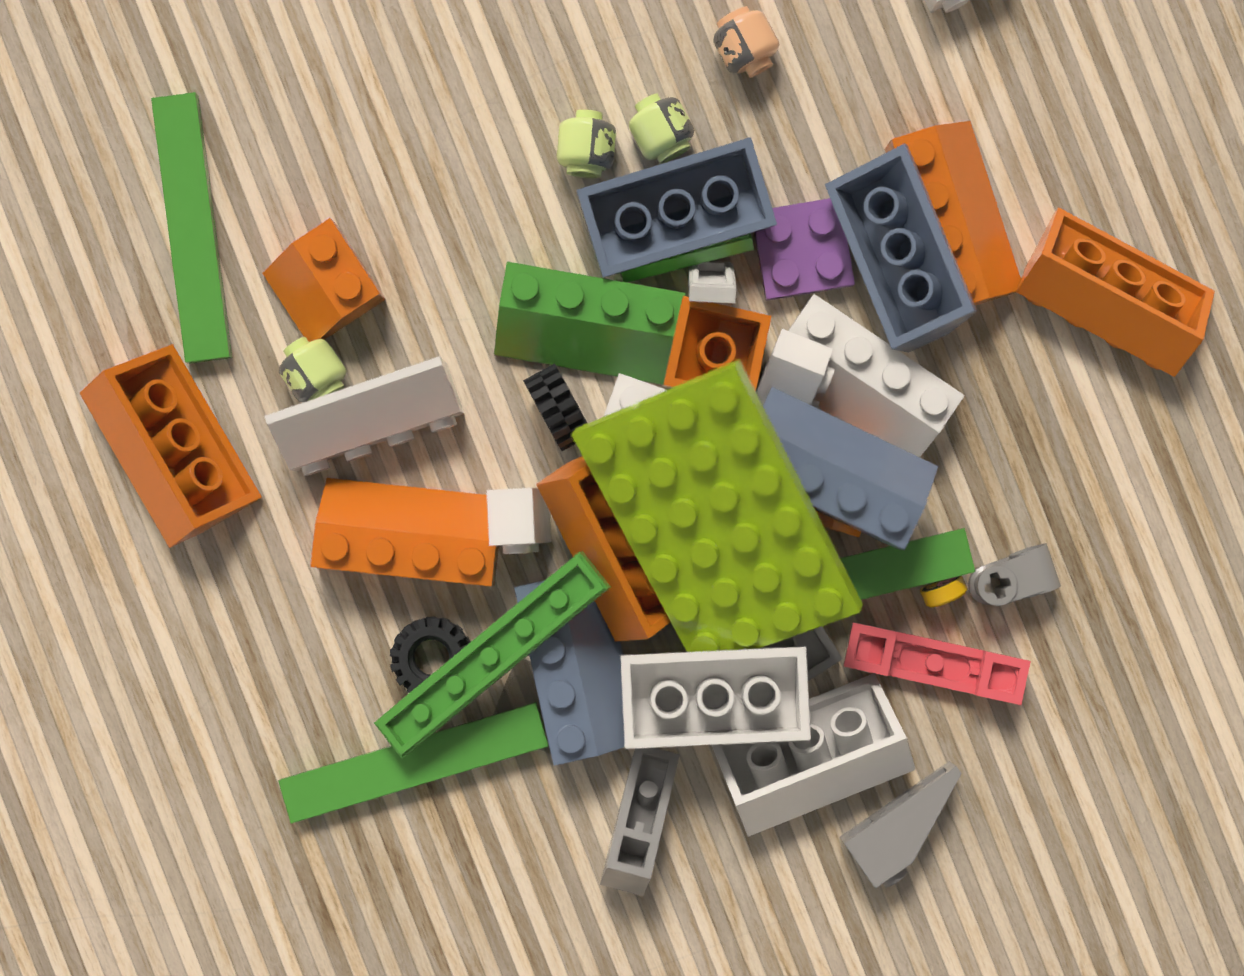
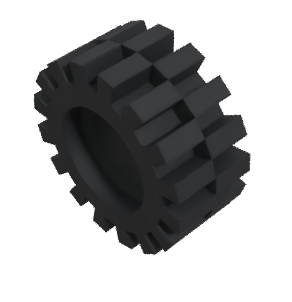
M554 363L523 380L560 450L564 451L576 444L571 434L576 428L587 424V421Z
M431 616L409 623L397 634L394 639L393 648L390 650V657H392L390 667L397 677L395 680L400 686L403 685L407 689L406 692L410 693L431 676L422 672L415 663V651L422 642L426 640L441 642L447 648L450 660L471 642L469 637L463 633V629L458 624L455 625L446 618Z

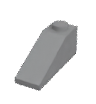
M654 747L635 748L600 885L644 896L651 880L680 754Z
M950 761L840 836L875 889L882 884L886 888L890 887L906 876L907 871L905 868L914 862L962 774L957 766Z

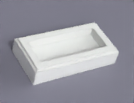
M709 261L689 266V301L735 303L736 282L733 264L731 262Z

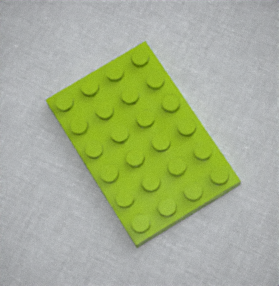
M740 360L580 426L571 434L687 652L759 649L860 613L863 603Z

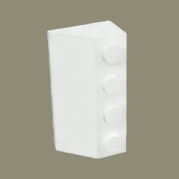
M815 294L808 300L788 330L833 349L827 366L835 369L825 395L816 392L814 400L820 402L818 409L918 457L924 453L937 437L965 396L900 351L892 350L891 346ZM767 363L765 364V366H764L763 369L761 370L760 374L763 375V372H764V370H765V367H766Z
M439 356L265 415L264 417L289 470L299 471L302 469L304 476H308L329 469L328 460L345 455L348 462L372 454L370 446L386 440L389 447H393L415 439L413 431L430 426L431 432L434 433L457 425L455 417L463 415L464 411L448 364Z
M806 647L621 655L625 749L811 740Z
M875 673L809 699L811 740L712 745L748 837L916 770L907 737Z

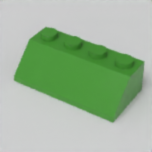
M507 261L498 310L494 355L546 365L555 363L558 367L618 377L620 373L643 382L663 385L682 296H685L686 293Z

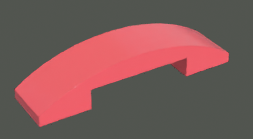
M852 622L843 667L1022 705L1031 661Z

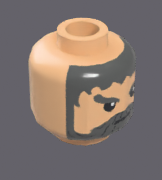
M745 6L727 14L717 22L718 30L714 34L713 42L729 72L734 74L747 72L751 78L773 66L770 58L778 51L779 40L763 12L757 10L750 11Z

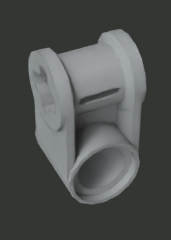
M1047 543L1022 549L1008 555L1006 558L980 566L975 569L976 572L972 573L968 580V589L972 598L979 603L1001 606L1023 598L1034 597L1061 587ZM991 578H999L1001 585L994 588L995 593L985 591L984 585L989 584Z

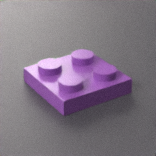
M830 198L772 208L777 225L754 232L765 301L853 287L855 285L848 241Z

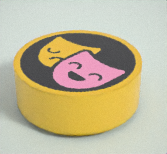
M961 575L929 583L920 589V593L925 605L934 608L959 599L966 594L968 588Z

